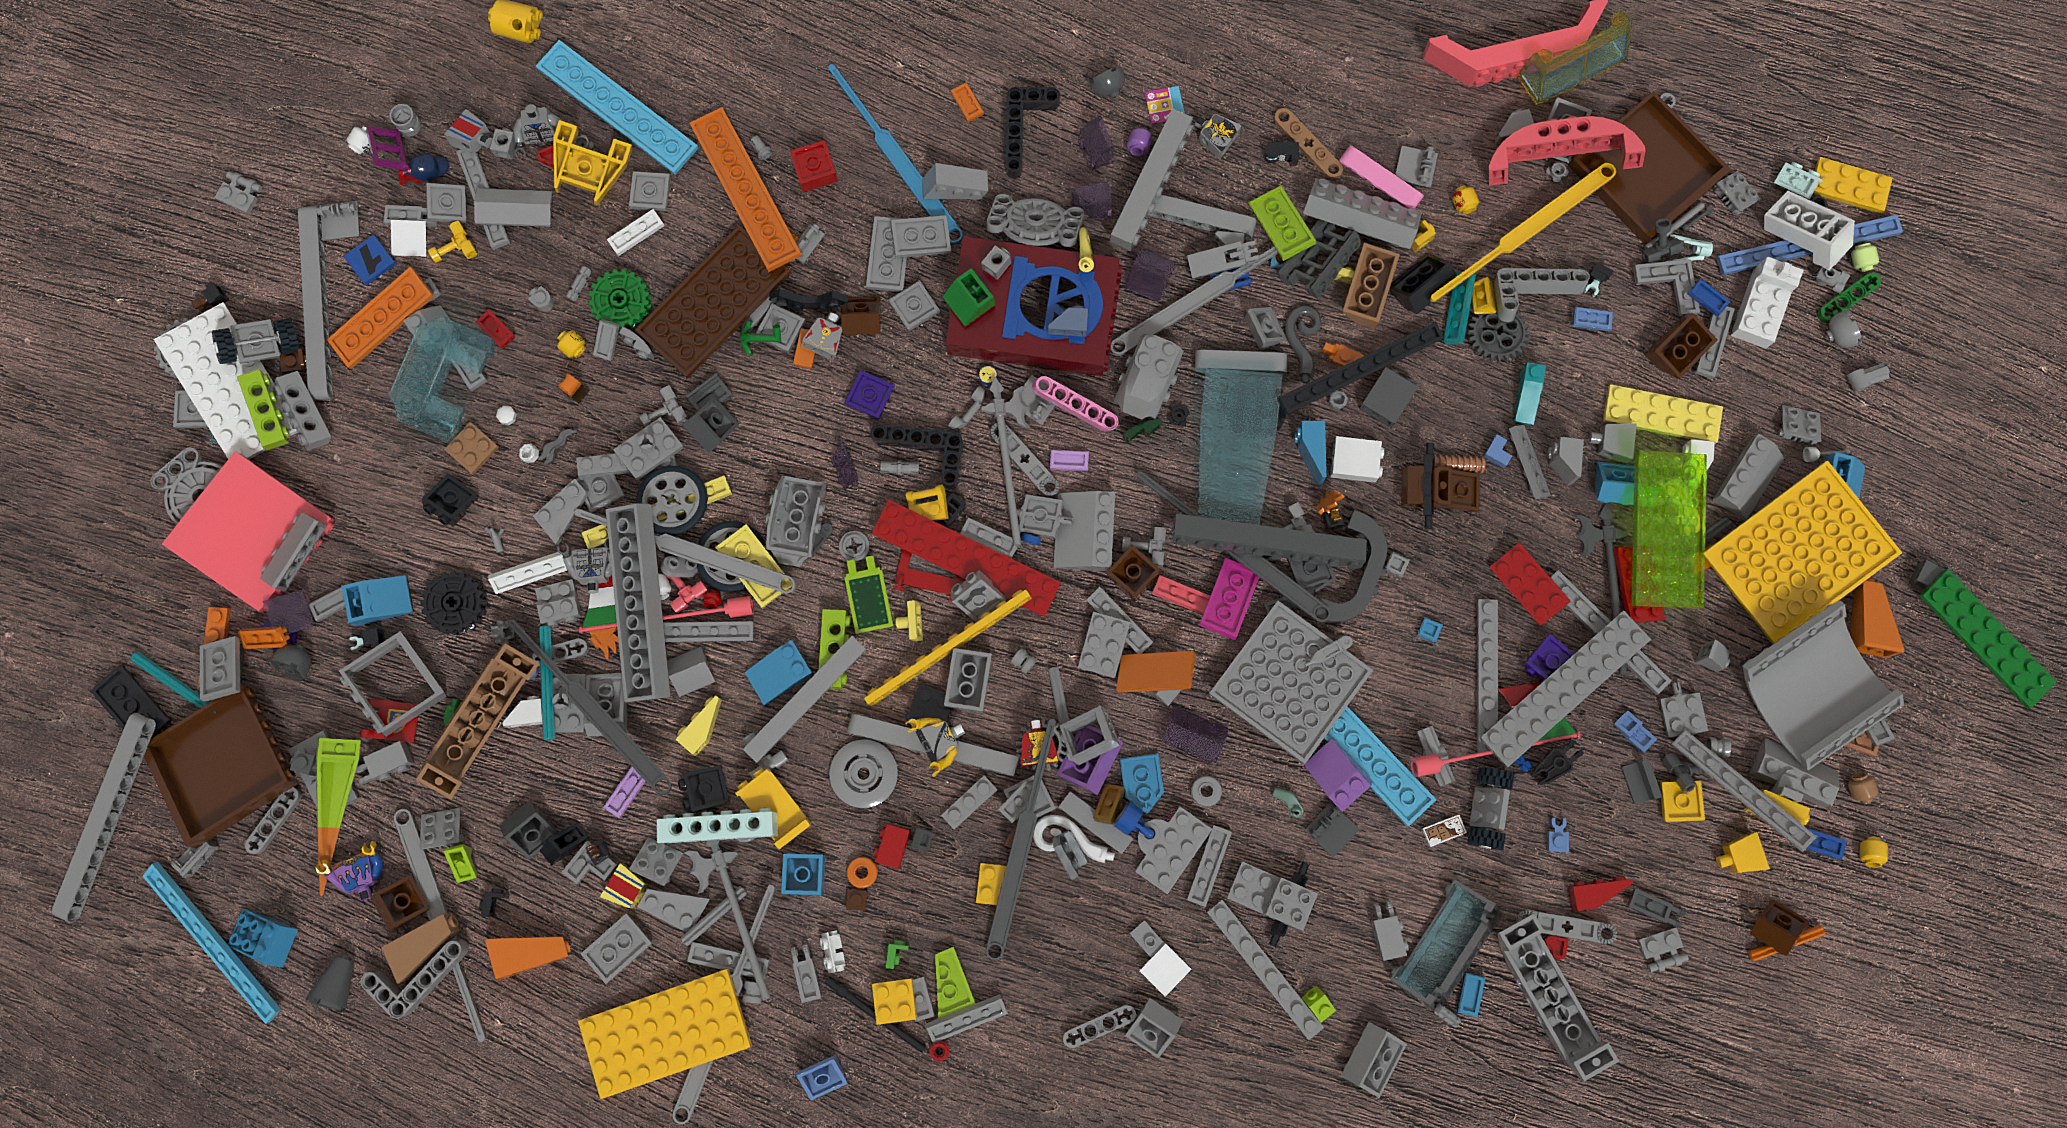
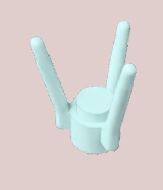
M1674 234L1670 235L1671 238H1678L1684 243L1694 245L1693 253L1697 255L1670 261L1704 260V256L1710 257L1712 254V242L1695 240Z

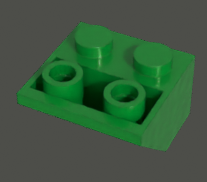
M972 268L955 279L942 296L964 326H967L996 305L993 295Z

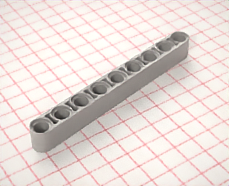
M851 714L846 733L927 754L915 732L916 730L908 733L907 730L911 728ZM956 740L959 747L953 761L1014 777L1019 757Z

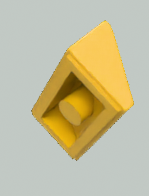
M1488 277L1474 282L1472 302L1475 314L1497 313L1494 287Z

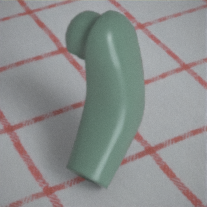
M1274 787L1272 797L1284 801L1293 817H1301L1304 810L1296 795L1290 790Z

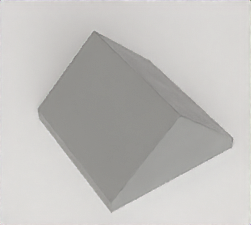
M1271 307L1247 310L1245 321L1260 352L1287 340Z
M702 646L667 660L668 676L679 697L716 682Z

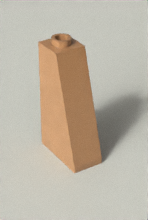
M452 913L442 914L381 947L397 984L409 981L460 931L458 920Z

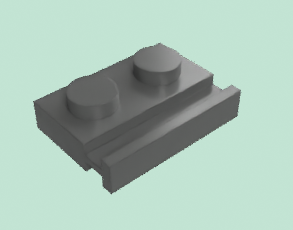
M716 373L686 395L696 410L700 409L713 396L721 404L733 397V394Z

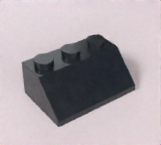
M1427 253L1391 283L1389 292L1405 309L1418 314L1431 303V295L1457 277L1450 262Z

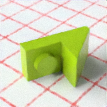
M462 844L444 849L443 852L457 883L477 878L478 873L471 859L472 848Z

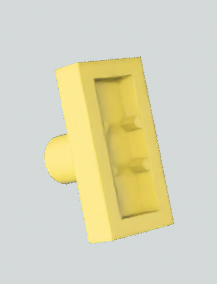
M915 600L907 601L908 616L897 617L896 626L898 629L909 628L910 640L915 642L923 641L921 603Z

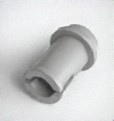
M754 136L749 143L757 151L758 157L763 160L771 156L770 147H766L759 136Z

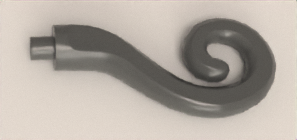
M1301 305L1294 308L1287 316L1285 333L1291 347L1299 358V376L1302 377V383L1307 384L1310 378L1314 377V362L1311 354L1296 335L1295 323L1297 318L1302 315L1311 317L1314 322L1312 327H1307L1303 320L1298 323L1299 331L1304 335L1310 336L1319 331L1322 321L1316 309L1308 305Z

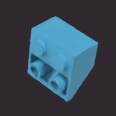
M1838 452L1826 457L1825 461H1829L1859 498L1865 465L1854 456Z

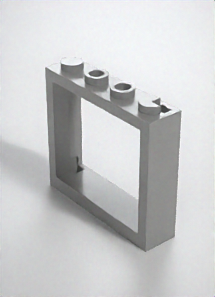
M401 631L339 670L342 675L339 679L345 687L350 686L353 691L350 693L356 703L359 701L364 707L361 710L367 719L372 717L375 722L372 726L378 734L382 732L385 737L447 697ZM401 645L435 694L385 726L351 676Z

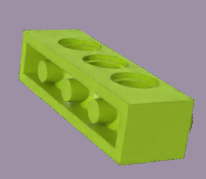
M260 369L237 376L261 446L267 451L288 444L287 437H290L287 427L282 425L281 420L284 418L281 410L276 408L275 402H277L275 393L269 389L268 385L271 384L269 376ZM259 388H262V393L258 396H255V391ZM269 406V410L266 413H261L262 407ZM271 423H275V428L271 431H268V425Z
M823 609L819 669L834 655L830 653V648L833 645H838L841 648L850 638L846 634L847 627H850L851 616H848L846 610ZM834 626L841 627V631L837 635L831 634V629ZM844 673L829 689H843V685L847 684V673Z

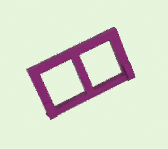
M366 127L374 165L393 167L399 170L409 168L401 140V133L398 129ZM373 134L395 137L397 146L375 143ZM377 150L398 152L401 161L380 159Z

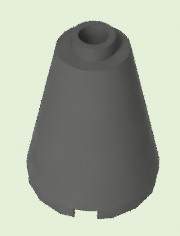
M342 954L339 957H334L308 993L305 1001L329 1010L334 1008L337 1009L336 1012L345 1013L354 963L351 962L352 958Z

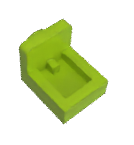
M1317 986L1307 991L1301 997L1320 1023L1336 1011L1327 996Z

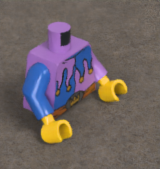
M371 841V848H368L366 843H364L362 853L331 865L332 868L330 869L329 862L323 860L322 863L325 868H321L317 864L316 871L319 874H324L341 891L346 893L358 892L360 900L365 901L372 897L369 887L379 883L383 861L378 851L375 850L376 842Z

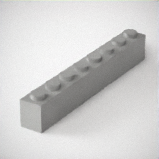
M1175 109L1171 110L1111 233V243L1130 251L1133 245L1137 246L1141 236L1139 235L1140 230L1145 229L1148 223L1146 218L1149 213H1153L1156 206L1154 202L1156 198L1161 197L1164 188L1162 185L1164 182H1168L1171 175L1170 169L1177 164L1179 159L1177 154L1179 150L1183 151L1186 145L1185 138L1192 133L1194 125H1192L1193 117Z

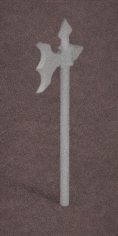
M994 377L989 389L993 392L994 399L992 403L982 407L981 411L993 414L994 418H997L1014 546H1020L1021 539L1004 417L1006 413L1010 414L1015 418L1017 425L1030 428L1024 418V413L1028 406L1021 397L1022 391L1026 386H1021L1014 390L1011 400L1004 403V399L1001 397V392L1004 388L997 378Z
M720 840L707 841L706 845L711 847L713 852L711 859H704L698 851H686L684 853L693 861L690 874L696 876L699 880L700 887L697 894L702 893L709 886V876L716 869L720 873L762 1000H767L770 996L727 872V868H729L728 863L735 859L738 852H724L720 850L718 845Z

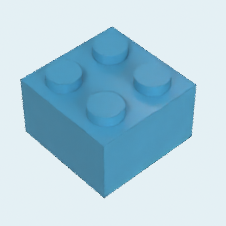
M783 854L781 894L824 895L826 855Z

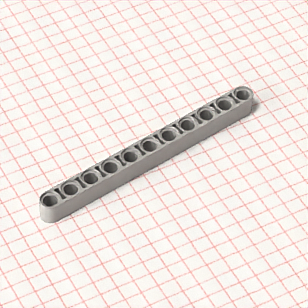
M318 205L300 207L298 209L308 392L313 401L332 399L331 348L327 341L330 337L325 245L322 240L321 215H318L316 210L317 207H320Z
M134 713L126 722L52 908L54 916L69 923L75 922L82 913L154 732L156 723L153 719L139 713Z

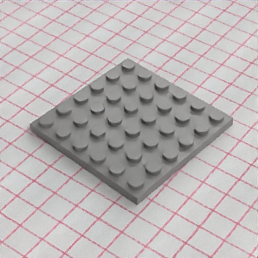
M1277 601L1209 695L1294 758L1305 764L1367 680L1373 669L1347 650L1342 651L1323 663L1310 664L1305 667L1304 664L1309 662L1317 651L1334 641Z

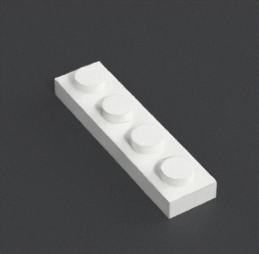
M556 552L488 575V580L495 593L498 594L567 571L562 558L564 555Z

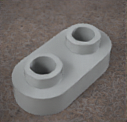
M666 557L660 566L661 571L669 577H693L698 572L696 562L681 557Z

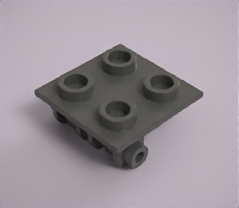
M1330 802L1304 830L1333 858L1360 829L1337 806Z

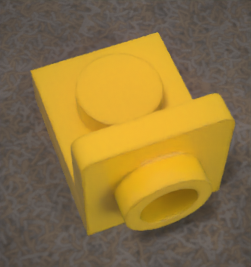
M1425 220L1420 223L1418 229L1421 232L1415 236L1411 246L1415 253L1431 242L1436 234L1434 227Z

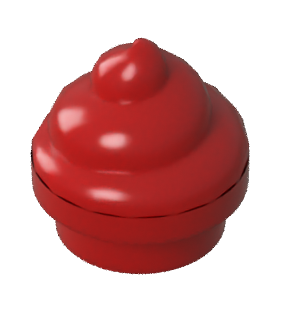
M712 590L703 596V605L708 609L718 608L722 604L718 590Z

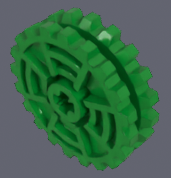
M615 269L611 274L605 272L603 278H597V284H592L593 292H589L588 296L591 300L588 301V304L592 308L590 310L598 322L604 319L619 324V330L622 326L634 330L637 328L636 325L638 323L641 324L644 317L647 318L649 316L647 311L652 309V305L649 304L652 301V296L649 294L650 290L640 276L637 277L634 272L631 271L628 274L625 269H622L621 272Z

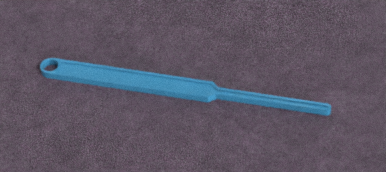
M830 64L828 66L829 72L875 133V142L930 217L947 215L949 233L951 231H958L960 233V238L957 240L950 239V244L960 243L963 239V234L959 226L939 199H923V177L890 132L879 127L835 65Z

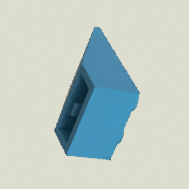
M406 575L359 581L342 586L348 623L361 626L413 613Z
M243 908L230 936L228 946L264 965L283 968L298 929Z

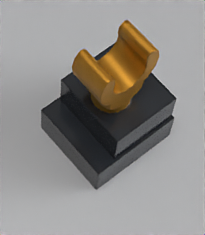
M1339 507L1331 509L1329 514L1325 511L1322 513L1326 531L1343 528L1344 521Z

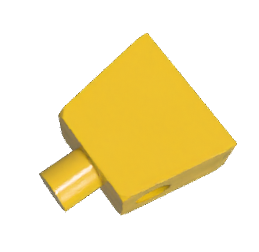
M1757 832L1748 833L1723 845L1722 849L1725 855L1716 857L1718 867L1724 868L1729 866L1731 873L1770 869Z

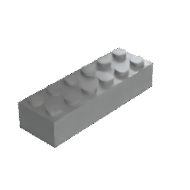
M1315 178L1303 214L1410 249L1422 215L1416 209H1408L1400 206L1398 203H1390L1382 200L1380 197H1372L1362 191H1354L1344 185H1336L1326 179Z

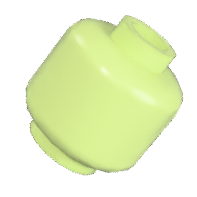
M1871 243L1855 246V250L1851 252L1853 267L1861 269L1862 272L1873 270V266L1879 263L1877 248L1871 246Z

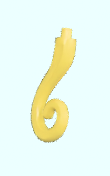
M1081 227L1079 229V268L1083 272H1089L1094 267L1091 255L1093 254L1087 229Z

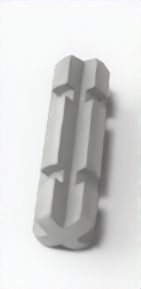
M585 266L580 268V274H577L571 285L572 289L568 290L566 297L572 301L577 300L578 293L582 291L587 281L586 278H589L591 270Z
M1441 1004L1436 1005L1434 1013L1453 1027L1459 1026L1458 1024L1461 1023V1019Z

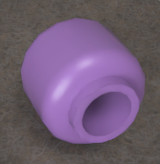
M1136 128L1130 132L1127 149L1131 154L1142 156L1149 152L1152 143L1151 133L1144 128Z

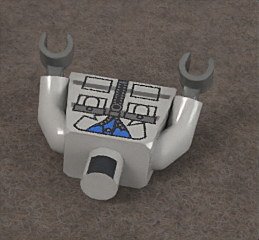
M533 104L526 106L525 110L521 111V117L516 120L513 127L514 140L517 142L515 156H518L517 150H522L525 157L526 147L522 142L532 144L553 141L558 121H562V119L550 113L546 107L536 108Z
M609 539L605 540V547L573 550L571 554H569L571 548L569 543H565L566 551L562 550L559 544L557 550L560 554L564 555L562 557L564 564L573 579L578 580L581 585H587V593H598V584L607 583L609 577L612 576Z

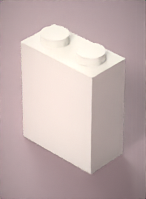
M1336 436L1333 441L1330 478L1375 483L1382 476L1383 466H1380V459H1383L1384 448L1381 447L1382 441Z

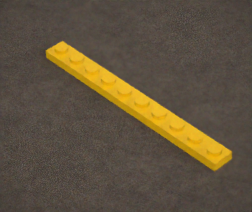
M1027 590L1017 591L1012 595L1013 598L1011 600L999 603L995 611L984 613L980 617V621L975 624L973 622L964 627L965 631L959 635L957 633L953 634L944 645L939 644L931 650L932 653L928 656H920L915 660L916 664L911 667H904L899 671L900 674L895 678L893 676L889 677L880 688L877 689L875 687L867 692L868 696L864 698L867 704L873 706L952 653L953 648L958 649L1031 600L1032 598Z

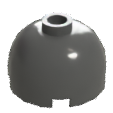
M1119 64L1092 78L1093 80L1088 81L1096 95L1100 97L1109 96L1111 99L1120 94L1119 90L1125 83V75Z
M299 644L294 646L285 645L273 653L269 664L277 671L281 668L285 671L284 675L303 680L310 671L311 658L305 652V647Z

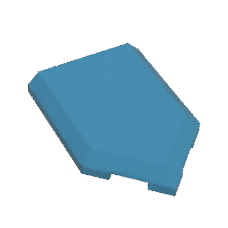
M1157 753L1121 758L1120 766L1125 798L1148 815L1164 793L1159 755Z

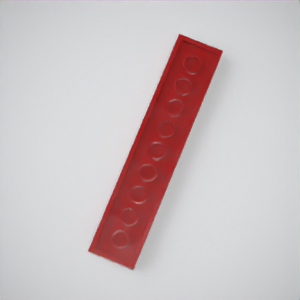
M889 499L871 533L966 579L969 573H976L980 570L992 581L993 586L1007 600H1011L1013 598L1012 595L1017 591L1027 590L1032 599L1023 604L1022 607L1045 617L1061 582Z

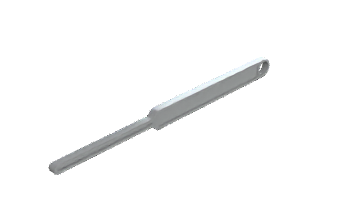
M1272 247L1259 255V260L1248 262V265L1242 266L1234 272L1225 271L1114 339L1111 343V352L1116 356L1126 354L1137 347L1141 335H1157L1234 287L1236 279L1279 253L1275 247ZM1121 342L1125 345V349L1122 352H1116L1113 349V345Z
M582 509L574 511V514L578 517L607 526V518ZM654 535L655 543L661 551L782 593H792L796 589V580L786 574L673 535ZM786 578L790 579L793 583V587L789 591L782 588V582Z
M400 809L394 815V822L416 884L430 908L426 912L431 921L442 914H447L448 911L425 849L420 850V833L414 816L410 810ZM402 812H407L409 815V820L406 824H401L398 821V816ZM455 935L450 941L458 940L457 936ZM455 944L453 949L454 952L457 954L456 949L458 945ZM459 962L453 968V972L479 1042H484L487 1036L461 963Z
M774 885L767 887L750 930L749 937L753 946L776 890ZM745 947L742 950L735 971L731 975L738 998L744 985L742 973L748 961ZM714 1060L690 1068L673 1111V1119L676 1123L685 1124L691 1119ZM680 1108H684L688 1112V1118L685 1121L677 1118L676 1113Z

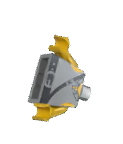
M939 718L910 719L905 722V724L909 723L912 726L911 729L907 730L908 733L916 730L915 732L931 761L927 770L929 768L935 770L932 774L933 777L951 765L959 747L955 739L965 734L960 723L949 728L946 721H942Z

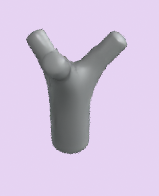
M485 527V531L489 533L493 540L496 553L503 552L501 535L504 529L501 528L497 534L492 527L490 529Z

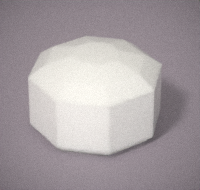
M502 406L497 410L496 417L500 423L510 425L515 422L517 414L512 407Z
M524 444L520 448L519 457L526 463H534L539 457V450L535 445Z

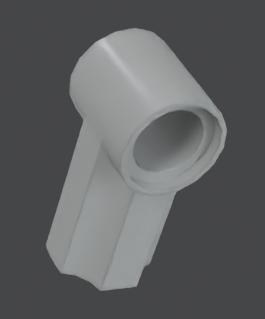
M1882 363L1865 370L1864 368L1848 374L1847 378L1854 393L1890 378V371Z

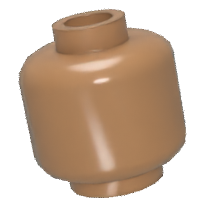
M1865 772L1852 775L1848 782V787L1854 800L1861 801V803H1870L1878 795L1879 791L1875 778Z

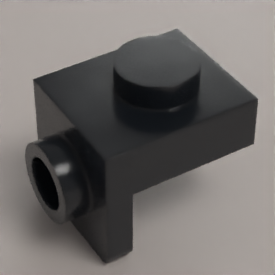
M492 888L491 892H485L484 898L479 905L480 916L494 917L497 897L509 898V894H503L504 890Z

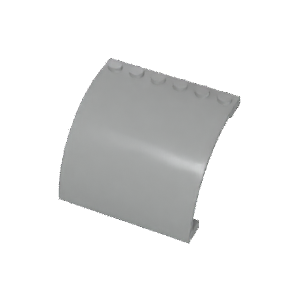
M1840 600L1827 606L1824 611L1814 615L1802 626L1796 627L1793 632L1780 638L1777 643L1764 649L1759 655L1749 659L1743 665L1746 685L1761 716L1781 744L1807 771L1904 705L1903 693L1898 689L1891 692L1874 674L1857 650L1845 623V604Z

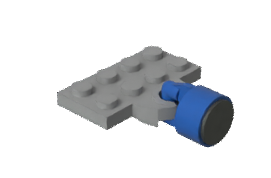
M1127 802L1116 816L1113 826L1126 835H1129L1132 830L1138 834V844L1146 855L1135 869V872L1168 894L1212 831V828L1181 806L1178 807L1169 822L1156 818L1145 821L1141 818L1144 811L1132 802Z

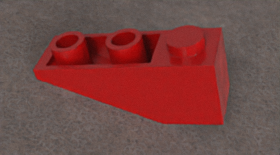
M1625 876L1612 877L1613 881L1606 882L1605 878L1593 880L1594 884L1587 885L1586 881L1573 882L1574 886L1568 887L1572 911L1600 907L1633 883L1632 879H1625Z

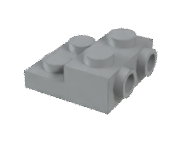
M980 570L976 573H969L966 581L961 585L959 583L955 584L950 592L952 602L975 622L980 621V617L988 611L991 613L999 603L1006 601V597L993 586L992 581Z
M573 579L535 588L541 625L552 628L558 626L560 622L572 623L577 621V618L582 617Z

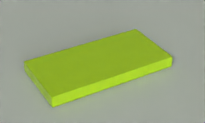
M1281 185L1248 202L1249 207L1283 261L1317 244L1316 239Z

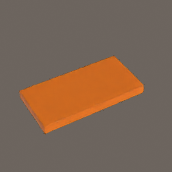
M1194 651L1122 655L1116 690L1122 693L1191 689L1196 653Z

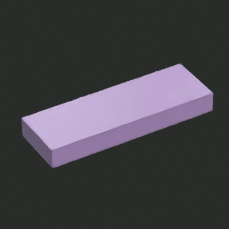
M633 767L629 769L603 806L604 809L618 818L622 817L646 782Z

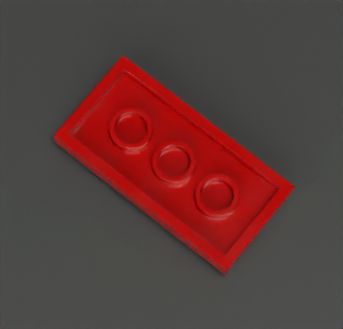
M1520 542L1489 567L1540 626L1571 602Z
M1651 544L1614 548L1625 612L1636 624L1665 620Z

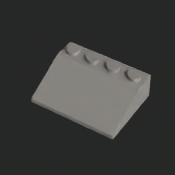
M1086 491L1058 493L1057 499L1064 501L1062 515L1073 517V524L1061 523L1058 528L1057 538H1055L1053 568L1108 571L1112 565L1115 492Z

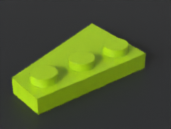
M952 947L935 954L938 1018L976 1004L955 948Z

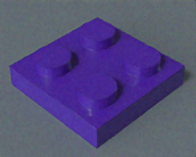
M860 370L844 404L879 420L895 385Z

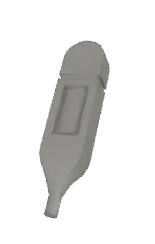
M1344 636L1320 649L1312 656L1309 662L1304 664L1305 667L1310 664L1323 663L1348 649L1353 644L1352 638Z

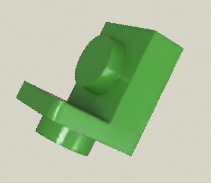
M894 940L893 944L888 945L886 968L895 969V965H899L900 953H897V949L909 950V946L905 945L906 941Z

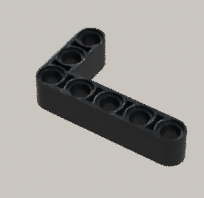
M1012 87L1008 90L1006 115V174L1008 177L1016 179L1022 175L1023 110H1056L1060 105V92L1058 89L1053 87ZM1012 97H1018L1019 99H1018V100H1012L1011 98H1012ZM1031 97L1038 98L1035 101L1030 100ZM1054 97L1056 100L1050 101L1048 98ZM1012 114H1018V115H1019V116L1016 117V118L1011 117ZM1012 131L1019 132L1017 135L1011 134ZM1012 148L1018 149L1017 152H1011L1010 150ZM1012 165L1018 166L1015 170L1010 169Z
M876 424L871 428L870 435L873 442L877 445L944 452L941 473L942 484L949 490H953L958 486L963 454V438L959 433ZM878 431L884 432V436L881 438H876L875 434ZM897 433L903 434V438L900 440H895L893 437ZM916 435L922 437L919 442L912 441V438ZM934 437L941 439L938 444L931 443ZM953 439L960 441L957 446L950 445V441ZM949 458H956V464H948L947 461ZM948 476L955 477V481L952 483H947L945 479Z

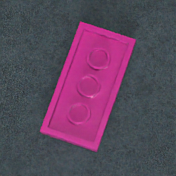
M1225 558L1199 626L1236 640L1259 577L1242 564Z

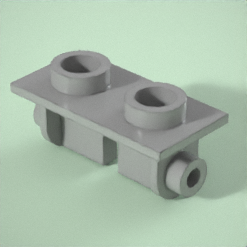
M809 224L796 242L802 254L797 259L802 263H805L825 235L816 224Z

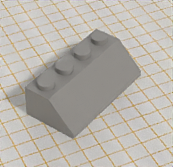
M1759 433L1752 437L1712 501L1746 521L1784 460L1777 445Z
M304 512L295 517L293 520L294 526L284 534L281 546L273 551L271 555L272 560L269 565L266 564L261 570L262 575L260 579L275 589L286 592L327 527L324 523Z
M1767 738L1763 739L1750 770V774L1773 785L1776 784L1782 774L1800 780L1801 785L1798 792L1804 794L1803 799L1821 807L1833 806L1840 788L1838 771L1821 763L1807 771L1784 746Z

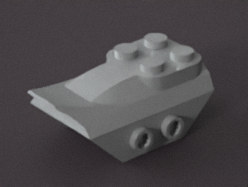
M1141 335L1133 357L1129 356L1125 365L1127 371L1125 374H1121L1118 384L1121 385L1113 402L1119 404L1121 412L1141 420L1146 417L1156 419L1163 402H1168L1171 394L1168 391L1170 385L1174 386L1178 375L1175 373L1184 352L1179 346L1156 335Z
M782 475L774 495L772 494L770 497L771 512L767 513L765 521L767 524L766 549L774 554L777 563L800 567L805 559L812 556L816 534L820 533L821 529L819 518L820 515L824 514L825 510L823 499L827 483Z

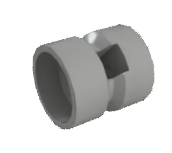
M398 104L391 109L389 114L390 120L401 134L408 137L418 134L422 127L421 120L410 106Z

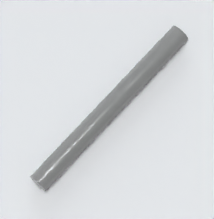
M1702 202L1697 203L1673 222L1667 237L1705 207ZM1659 234L1644 246L1645 250L1655 247V242L1659 240Z

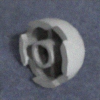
M1849 309L1834 315L1830 319L1829 330L1826 331L1829 341H1834L1837 346L1842 348H1850L1862 344V341L1859 340L1862 338L1856 321L1850 320L1849 315H1852Z

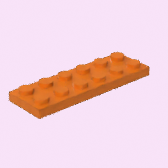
M409 267L332 334L327 341L345 365L352 369L403 325V320L420 310L435 295L414 268Z

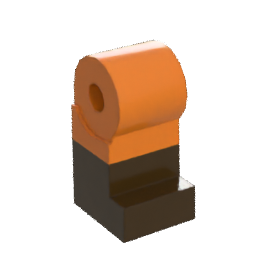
M568 373L564 381L558 384L563 393L578 404L589 392L586 387Z

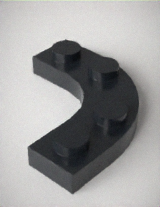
M778 289L770 293L769 300L776 302L779 306L792 307L794 311L808 309L828 312L831 308H838L840 305L848 303V295L832 290L819 296H802Z

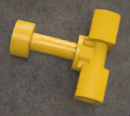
M455 221L449 225L454 234L451 237L452 242L439 249H436L434 246L428 250L435 263L443 260L441 256L455 248L459 251L462 249L467 259L473 258L478 254L471 241L467 240V233L460 221Z

